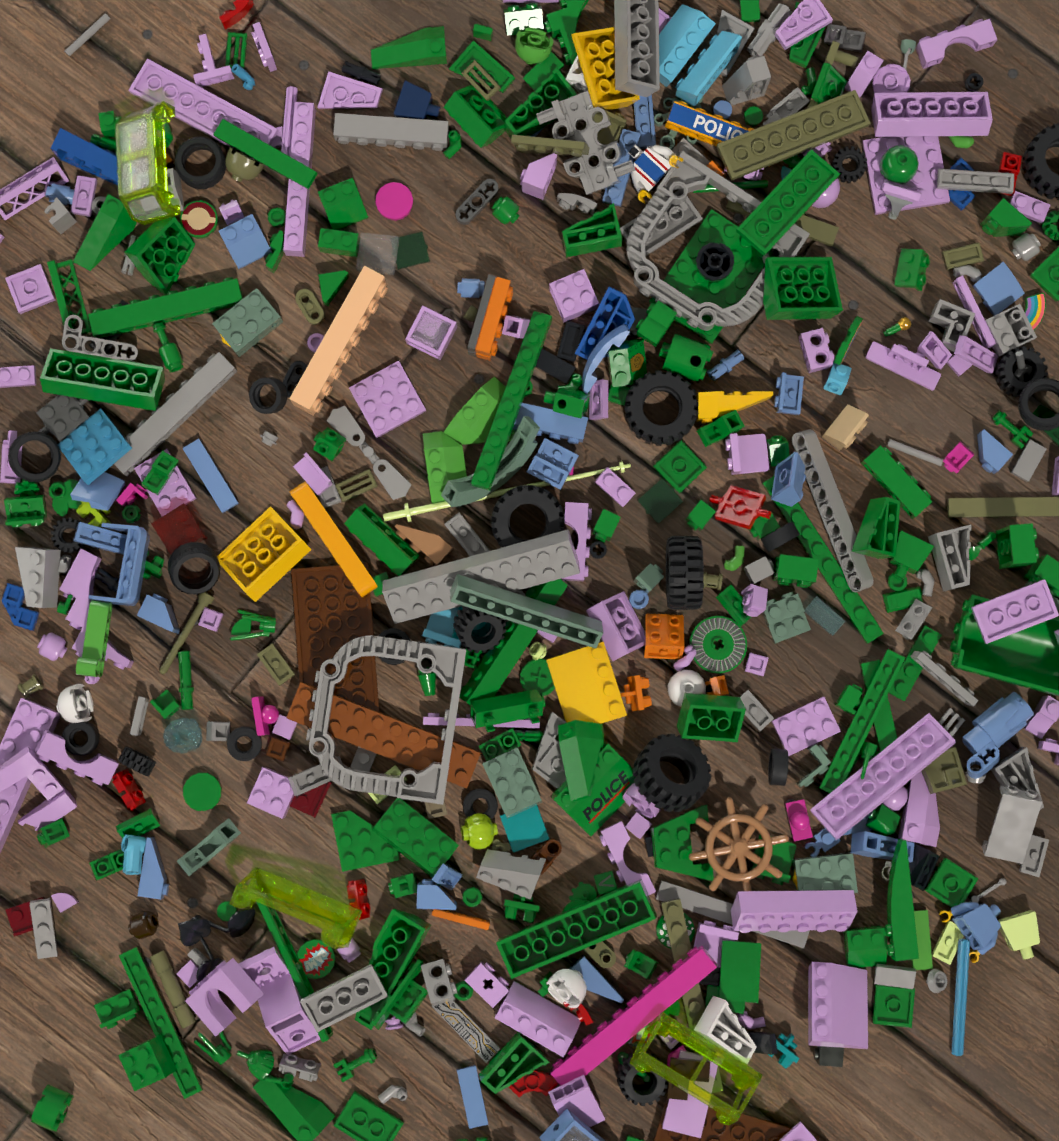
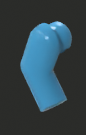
M238 64L233 65L231 71L244 81L243 87L247 90H252L253 86H255L254 78Z

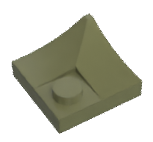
M956 747L947 749L921 771L930 794L967 785Z

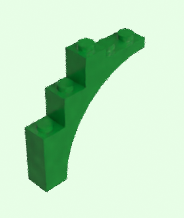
M559 0L562 9L546 14V22H544L546 32L550 33L552 38L557 37L560 48L563 47L566 53L563 54L566 65L570 64V67H572L577 57L571 35L576 33L579 18L589 0Z

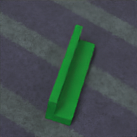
M55 260L47 262L63 325L68 316L77 315L81 320L85 321L86 329H82L81 335L91 333L92 330L73 260L57 263ZM70 266L71 273L68 278L61 275L60 268ZM69 283L76 287L72 296L65 291ZM73 301L80 303L81 306L77 314L70 310ZM71 318L68 321V326L71 329H76L75 323L77 319L74 318L73 320Z

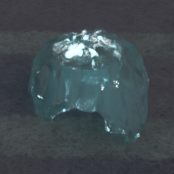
M179 718L171 721L163 734L165 745L171 751L181 754L199 748L203 737L201 736L202 731L197 720L193 718Z

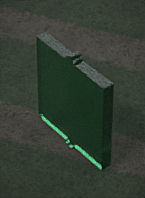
M423 232L390 239L393 248L392 255L395 257L398 270L430 262L427 252L428 245L425 244Z
M663 479L637 500L646 510V514H650L658 524L683 502L674 492L675 489L671 488Z

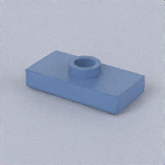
M442 864L432 880L449 890H453L463 874Z

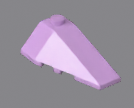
M919 772L908 784V800L904 805L898 839L902 838L906 841L936 847L940 830L936 793L930 794L922 772Z

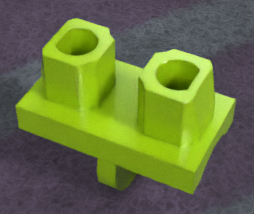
M82 502L76 510L84 519L90 513L95 516L88 523L89 525L103 528L101 527L102 523L112 524L102 513L103 511L108 515L111 512L110 510L91 508L89 502Z

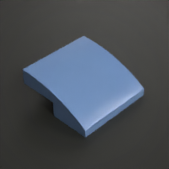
M1004 262L973 285V288L984 300L983 304L993 316L1001 313L1025 294L1017 279Z
M544 438L527 473L561 490L579 455Z
M104 472L89 485L81 478L70 496L72 500L89 502L91 508L108 511L125 486V482Z

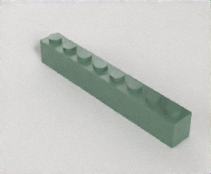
M457 574L450 589V599L453 603L595 649L604 633L602 621L459 574Z

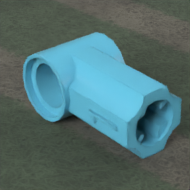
M124 835L121 849L124 852L123 873L126 875L141 874L142 854L145 852L146 846L145 837Z

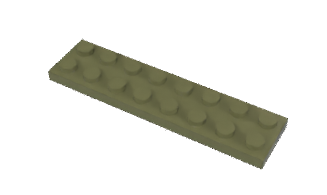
M853 90L721 142L716 147L732 181L866 128L871 123L856 90Z

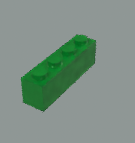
M880 445L861 464L893 499L901 501L900 507L913 519L932 503L930 500L931 496L926 490H921L917 485V480L912 475L908 476L904 471L905 467L891 457L892 453L886 447L883 448Z
M365 503L358 507L344 523L348 530L362 541L364 546L370 548L376 554V557L383 561L391 572L398 576L408 571L420 557Z

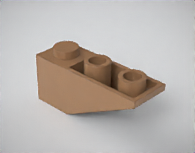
M398 524L395 525L397 529L396 534L403 540L407 538L411 542L409 546L417 553L421 551L425 555L424 559L431 566L434 564L436 566L440 565L453 551V548L439 535Z

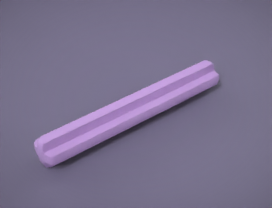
M293 86L287 87L281 148V152L290 157L294 104L297 102L298 89Z

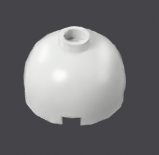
M682 670L676 672L670 678L668 694L674 704L682 706L684 693L706 694V684L699 673L693 670Z
M75 684L65 688L58 697L57 711L67 722H87L92 718V716H89L90 712L94 710L93 699L89 690L85 691L82 688L84 687L83 684Z
M558 970L547 981V984L550 985L547 989L553 998L561 1004L564 1002L570 1004L569 1008H577L586 996L587 986L585 980L577 970Z

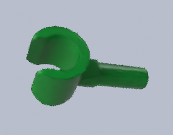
M71 594L68 595L65 602L59 603L57 607L58 613L67 615L73 598Z
M286 1073L283 1079L266 1077L265 1082L278 1083L284 1089H289L294 1083V1076Z

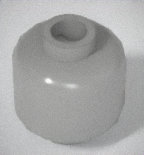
M1024 233L1013 241L1012 246L1014 249L1011 252L1017 260L1021 258L1024 261H1028L1040 252L1039 247L1041 244L1033 233Z

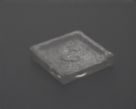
M361 233L356 270L362 271L363 267L366 266L377 273L394 275L399 237Z

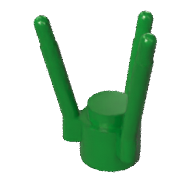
M239 609L237 612L244 614L242 618L260 622L259 630H263V632L230 637V640L260 636L269 637L270 632L275 633L276 618Z
M868 742L863 743L847 778L861 755L864 763L860 778L864 779L868 762L879 754L877 752V745Z
M223 1031L219 1035L224 1046L220 1044L216 1048L202 1033H198V1036L212 1051L198 1040H194V1043L215 1062L217 1061L222 1065L232 1056L229 1051L232 1047L228 1044Z

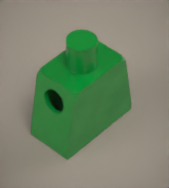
M559 388L556 393L546 391L544 402L553 404L554 412L581 419L587 412L590 392L586 394L584 391Z
M903 531L898 532L896 557L890 558L889 561L890 564L897 567L893 576L904 580L907 572L915 574L934 546Z

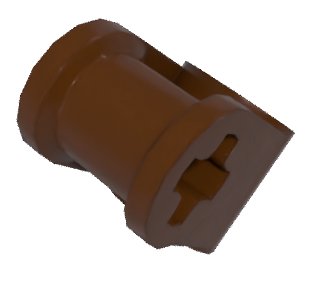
M556 838L547 840L530 858L533 860L546 859L541 875L561 853V842ZM552 842L559 846V850L555 853L548 850V845Z

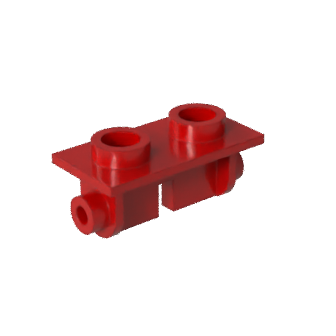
M128 769L120 771L112 777V783L117 791L121 793L125 790L126 792L121 798L127 808H130L132 811L139 805L146 803L142 791L139 790Z
M365 878L348 881V885H346L348 899L355 898V902L349 903L351 917H353V920L369 918L371 908L367 899L368 888Z

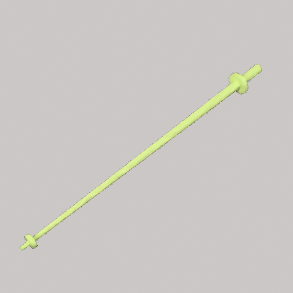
M621 461L619 466L609 469L611 471L620 470L621 473H624L625 468L631 467V464L624 465L623 461ZM605 469L571 475L567 477L566 481L598 475ZM545 481L527 485L543 487L548 486L550 484L546 483ZM515 487L494 491L477 501L502 496L508 490ZM446 501L409 508L408 503H404V510L385 513L383 518L384 521L407 517L408 522H412V515L451 506Z

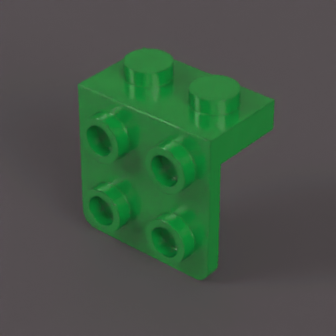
M790 842L773 845L770 864L782 872L781 878H776L766 870L757 878L764 879L767 876L772 878L771 882L783 885V882L789 883L791 876L788 874L796 851V845ZM764 847L755 848L754 853L762 858ZM751 861L749 871L755 868L757 864Z

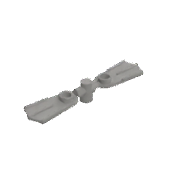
M346 406L333 409L327 422L340 435L345 437L352 446H359L365 457L374 464V473L393 500L405 497L411 484L388 461L384 459L379 460L373 448L364 442L365 435ZM359 435V441H354L353 436ZM384 465L386 467L385 471L380 472L378 470L379 466Z

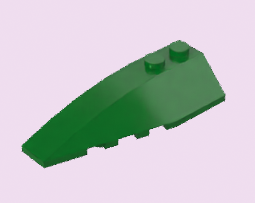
M902 838L897 841L892 859L887 894L888 924L885 925L886 936H889L890 944L887 945L888 955L894 961L919 959L907 842Z
M394 908L374 942L372 957L369 961V965L372 964L388 996L390 994L393 995L397 989V983L404 977L431 927V924L418 916ZM387 997L356 1012L355 1020L372 1030L374 1027L372 1025L373 1017L378 1011L383 1009Z

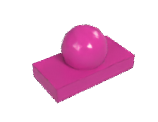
M264 696L253 697L251 700L257 735H270L268 724H273L278 720L279 711L273 705L265 706Z
M801 799L785 803L793 841L812 838L813 835L805 800Z

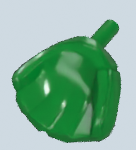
M238 1050L236 1055L247 1059L246 1063L249 1071L257 1079L263 1080L272 1071L274 1066L272 1051L254 1050L247 1054Z

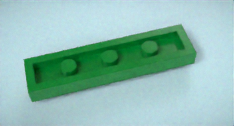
M926 625L923 626L908 652L888 692L889 694L903 702L906 700L923 669L910 656L914 651H925L931 655L942 636L941 634Z

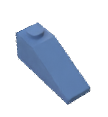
M867 831L852 834L850 853L892 860L898 839ZM906 841L908 861L911 863L913 862L914 843Z
M147 837L137 896L161 900L164 898V895L168 894L169 884H167V876L155 838Z
M584 955L569 968L577 970L582 974L588 991L620 1003L624 1001L623 997Z

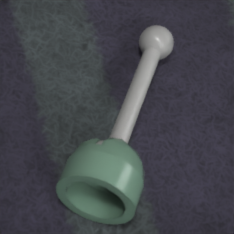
M904 39L901 41V51L905 54L903 63L905 70L907 68L908 56L916 48V41Z

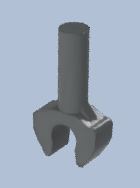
M1017 351L1015 355L1018 369L1013 375L1017 380L1024 382L1023 376L1031 377L1033 369L1032 366L1025 364L1023 352Z

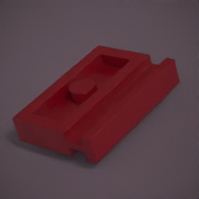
M329 781L303 794L294 796L290 807L316 818L332 782Z
M30 901L5 910L14 937L33 930Z

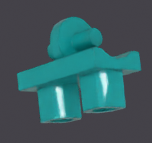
M783 1033L779 1035L778 1038L783 1043L776 1040L777 1050L783 1053L777 1062L785 1069L793 1061L797 1063L800 1059L787 1048L790 1046L795 1050L797 1044L793 1042L795 1036L792 1033L787 1037Z

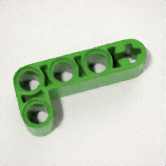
M95 600L90 602L82 657L78 658L76 664L77 675L102 677L112 614L111 602Z

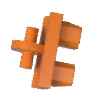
M640 675L627 677L628 684L624 685L625 692L620 694L621 697H625L626 704H631V711L644 710V708L651 706V697L642 695V689L649 688V678L640 677Z

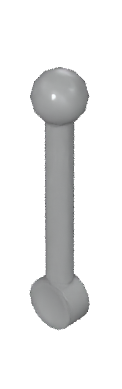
M1000 878L998 883L981 894L973 895L971 901L978 903L980 898L1000 885H1005L1007 883L1006 879Z

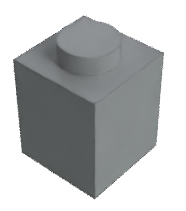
M765 556L745 566L743 569L751 584H755L774 574L775 566L771 559L767 560Z

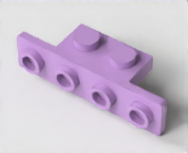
M872 342L865 356L867 360L931 391L935 389L941 377L939 372L926 367L929 360L925 359V356L908 351L907 347L900 344H894L889 349L877 342Z

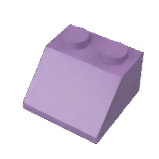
M553 153L530 163L527 169H523L520 177L522 192L542 200L544 199L557 166V154Z

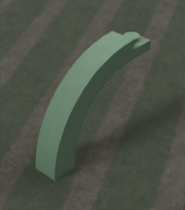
M523 416L515 435L505 448L490 491L472 486L471 481L474 475L472 474L464 478L448 480L441 496L451 507H457L482 499L500 488L519 471L538 444L535 437L540 427L529 416Z

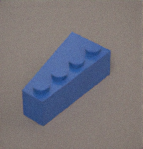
M60 128L51 146V150L59 160L126 190L137 171L131 160L124 157L121 159L115 153L109 150L105 151L94 143L87 142Z

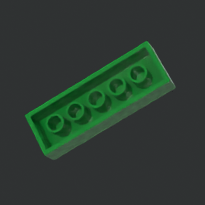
M50 348L40 382L44 393L156 411L165 383L164 368L160 366Z

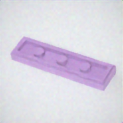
M962 275L956 278L952 284L964 308L976 313L972 324L983 347L989 349L996 342Z

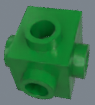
M327 427L323 432L319 431L314 439L316 444L313 450L333 461L342 451L346 438Z

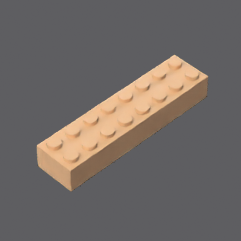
M366 266L363 267L289 398L294 406L313 416L316 412H320L323 406V398L330 394L333 388L331 386L334 379L337 380L342 372L341 366L343 363L346 364L351 356L350 350L359 343V334L368 327L370 322L368 318L371 313L375 314L379 306L377 302L380 297L383 298L387 293L388 288L386 287L385 276Z

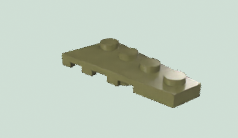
M512 135L511 143L521 153H555L557 155L568 154L581 157L582 155H588L590 149L585 142L520 135Z

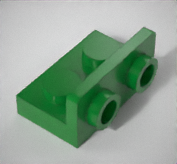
M131 988L94 1005L101 1022L100 1028L107 1027V1030L117 1026V1021L123 1018L125 1021L136 1017L135 1013L140 1010Z

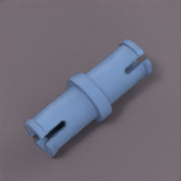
M736 350L726 359L722 358L719 364L707 371L708 376L712 381H716L724 373H729L732 367L744 360L743 354H739L740 351Z

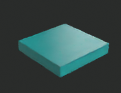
M537 805L508 819L505 814L500 815L513 852L549 840Z

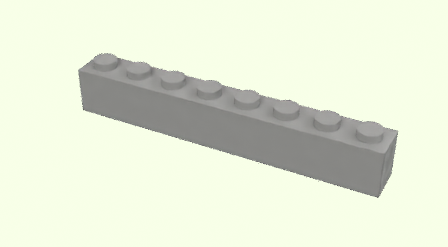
M220 352L212 354L207 359L208 363L205 366L197 368L193 373L194 376L189 381L185 380L181 383L180 389L175 394L171 393L165 399L166 403L161 407L158 406L156 411H152V416L148 420L144 419L137 426L138 429L125 437L132 449L114 463L124 475L128 476L135 470L136 466L140 465L237 373V370Z

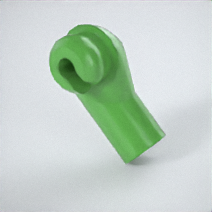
M948 136L956 148H969L974 144L972 136Z

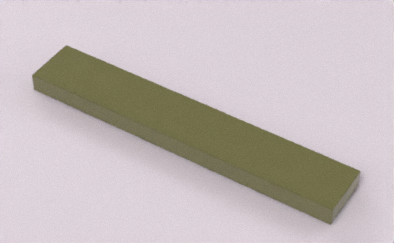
M728 201L727 210L747 217L751 214L745 211L738 202ZM805 215L795 223L810 233L809 239L833 246L839 227Z
M1059 497L948 498V518L1059 517Z

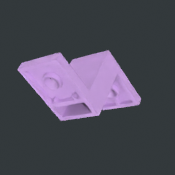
M275 947L264 950L262 953L239 963L241 968L264 993L258 999L265 1027L286 1055L320 1040L318 1033L300 1003L302 998L288 968Z

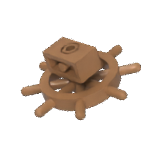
M728 797L725 800L728 816L718 820L714 825H711L701 817L696 819V824L708 831L705 842V850L690 853L689 859L691 861L708 859L709 864L717 873L709 885L711 891H715L723 878L732 881H742L744 891H752L750 880L759 876L764 870L776 878L782 877V872L771 865L770 860L773 845L788 842L789 837L788 835L770 836L766 827L761 823L769 809L766 804L760 807L753 818L744 814H736L733 799ZM738 822L747 823L749 826L745 829ZM730 824L731 831L728 835L720 831L724 826ZM755 829L760 833L762 839L755 840L757 837L753 834ZM716 837L723 841L719 848H714ZM764 847L762 858L753 853L752 850ZM716 857L724 861L722 866L718 863ZM747 858L757 864L750 871L747 870ZM738 866L740 873L730 872L729 869L731 867L736 869Z

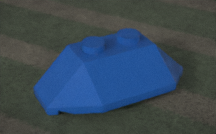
M610 286L608 287L575 352L576 355L588 360L596 345L612 330L623 324L627 325L630 330L635 317L626 294Z

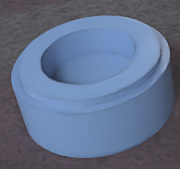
M721 100L714 105L713 115H720L724 120L731 116L732 106L729 102Z
M635 590L629 597V602L635 609L644 608L649 601L647 593L643 590Z

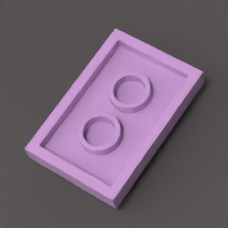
M168 449L164 450V452L171 455ZM159 454L134 468L142 482L152 469V464ZM176 466L159 495L147 490L163 518L197 499L178 466Z
M821 697L771 721L784 749L788 750V756L841 732L825 697Z

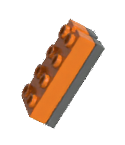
M488 274L467 347L468 355L477 356L489 361L492 356L496 355L498 348L496 339L501 338L503 323L501 322L505 320L508 314L507 302L511 303L513 296L511 280L500 277L496 278V276Z

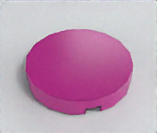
M392 182L385 184L379 189L375 202L379 213L383 217L397 221L409 215L413 206V197L411 191L405 185Z

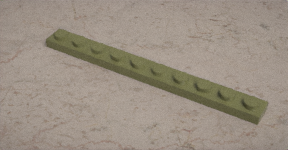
M677 898L661 902L674 963L679 959H682V961L688 957L687 953L692 949L681 900ZM697 983L682 996L695 1054L716 1059L713 1044L694 1031L705 1011L700 984ZM717 1068L712 1093L724 1091L719 1068Z

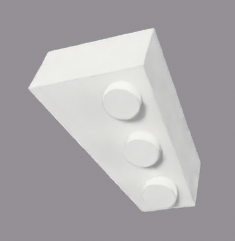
M713 996L694 1031L733 1059L748 1064L757 1048L745 1028H742L738 1022L737 1016L730 1010L728 1002Z

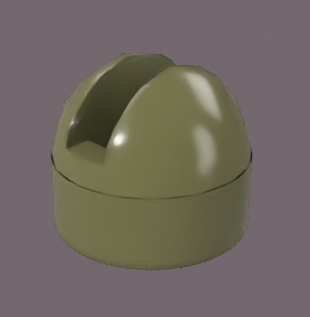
M471 305L463 318L470 322L475 321L478 310Z

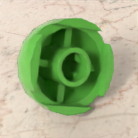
M525 28L524 32L520 30L517 33L515 49L517 55L528 64H537L549 57L554 42L553 38L550 36L549 39L543 30Z

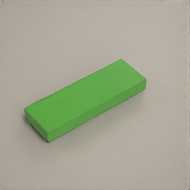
M914 910L919 959L911 960L912 968L916 970L933 969L928 910Z

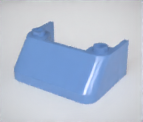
M102 523L101 527L126 532L127 539L116 598L89 595V599L134 606L140 598L150 535L143 527Z

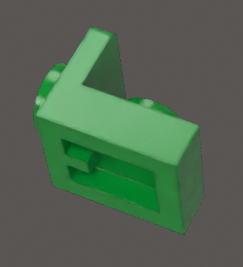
M776 435L772 436L771 439H766L771 467L777 466L789 457V443L785 437Z
M63 819L48 824L37 831V839L40 845H44L45 848L70 837Z

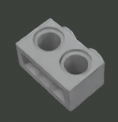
M444 959L421 965L431 1004L436 1006L455 1000L454 994L458 992L455 982H451L449 977L452 974L450 964L446 963ZM436 968L442 969V974L439 977L433 976V971ZM441 987H447L448 989L447 994L444 996L438 995V990Z

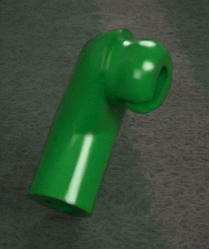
M455 130L449 132L450 146L443 152L447 159H450L461 149V136Z
M573 374L568 385L558 386V389L579 390L582 385L581 375Z

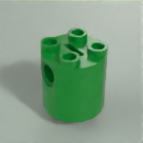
M675 334L671 344L664 342L659 354V357L665 358L662 370L672 371L673 374H679L695 382H698L699 379L703 380L707 371L704 368L705 362H710L713 351L710 350L711 346ZM692 356L700 358L699 366L694 367L691 365L690 359Z

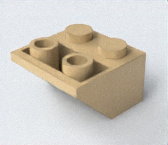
M847 405L823 434L822 438L839 451L843 447L847 449L856 439L854 434H859L867 425L868 421L866 419L869 415Z

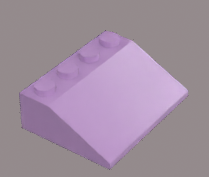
M811 962L808 967V1045L868 1049L867 970L834 963Z

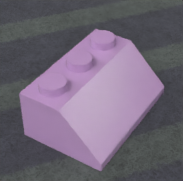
M624 591L586 610L590 618L602 621L604 633L601 640L602 642L604 641L612 661L645 645V631Z

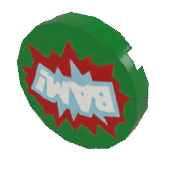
M309 940L297 952V956L308 978L319 979L325 977L334 967L336 958L334 949L323 940Z

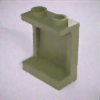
M604 109L609 115L612 125L602 128L598 132L597 138L599 143L607 145L611 142L619 141L627 120L619 113L613 114ZM596 113L594 115V121L596 123H599L603 120L602 113ZM586 122L584 123L581 130H584L586 128ZM614 149L608 150L606 154L608 159H610ZM597 156L590 157L599 162V158Z

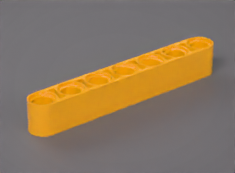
M304 481L289 491L361 598L378 587L307 482Z

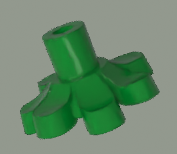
M22 479V483L15 484L14 494H20V497L27 496V494L28 496H35V492H39L40 488L36 482Z

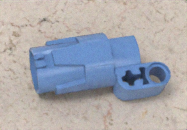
M1012 692L1005 699L1003 697L973 720L974 728L963 736L964 745L973 754L967 761V773L971 778L978 779L997 765L1000 757L998 748L1027 725L1026 721L1034 715L1027 702L1016 692ZM987 753L990 755L994 753V758L991 756L987 758ZM974 764H977L981 767V769L979 771H973L970 767Z

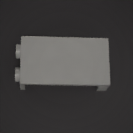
M1011 785L1007 787L1000 786L1002 797L989 839L983 842L984 856L1023 864L1042 800L1039 793L1034 790H1020Z

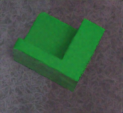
M165 690L156 699L150 701L164 719H169L181 708V704L169 690Z

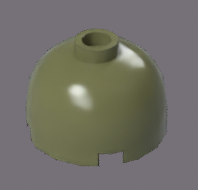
M230 147L226 155L225 164L227 170L232 173L231 178L242 182L243 179L249 181L258 177L264 165L262 163L258 164L253 158L242 152H234L235 148Z

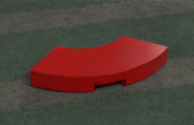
M534 1070L533 1073L523 1076L508 1087L518 1097L531 1091L541 1092L548 1096V1092L553 1090L559 1083L551 1074Z

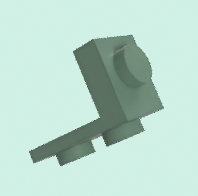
M814 744L808 748L819 765L796 783L799 787L803 785L807 787L814 781L813 777L819 773L821 775L829 769L827 765L831 762L826 757L828 753L821 745L817 746Z

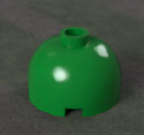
M894 146L888 149L882 156L879 165L880 172L889 181L905 184L917 173L919 166L918 157L915 151L907 146Z

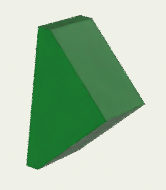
M345 270L318 274L322 301L325 306H329L349 279V273Z

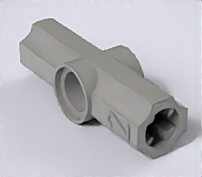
M779 3L770 17L764 20L757 31L756 37L747 48L750 55L761 57L769 45L774 43L777 39L775 32L792 14L789 7Z

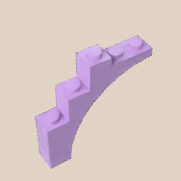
M80 549L59 589L64 592V597L67 598L71 594L73 596L72 600L76 598L66 620L70 621V626L78 630L82 627L72 649L77 651L75 654L79 657H82L88 611L91 602L89 595L93 596L95 575L102 560L83 549ZM108 640L105 661L109 658L115 661L113 663L114 666L123 670L125 667L131 668L134 661L120 653Z

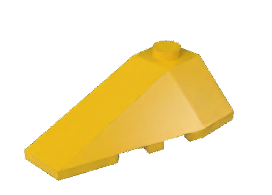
M724 391L698 392L696 400H698L696 421H701V424H710L734 410L738 412L771 399L773 391L747 392L746 395H743L740 391H734L727 395H724Z

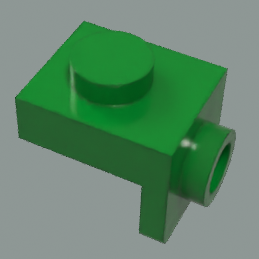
M633 949L626 956L624 967L650 980L659 962Z

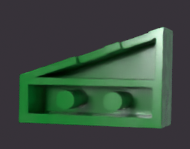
M614 203L605 210L598 211L592 217L584 221L582 220L562 231L566 258L622 246V235Z

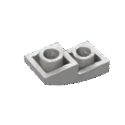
M559 193L557 196L558 205L565 210L570 209L573 211L576 205H578L582 212L586 214L589 212L593 215L597 209V203L579 195Z

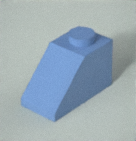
M985 429L978 433L979 462L983 464L984 470L995 474L1013 454Z

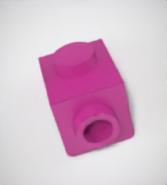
M960 441L943 459L944 466L950 472L954 471L957 474L974 456V453Z

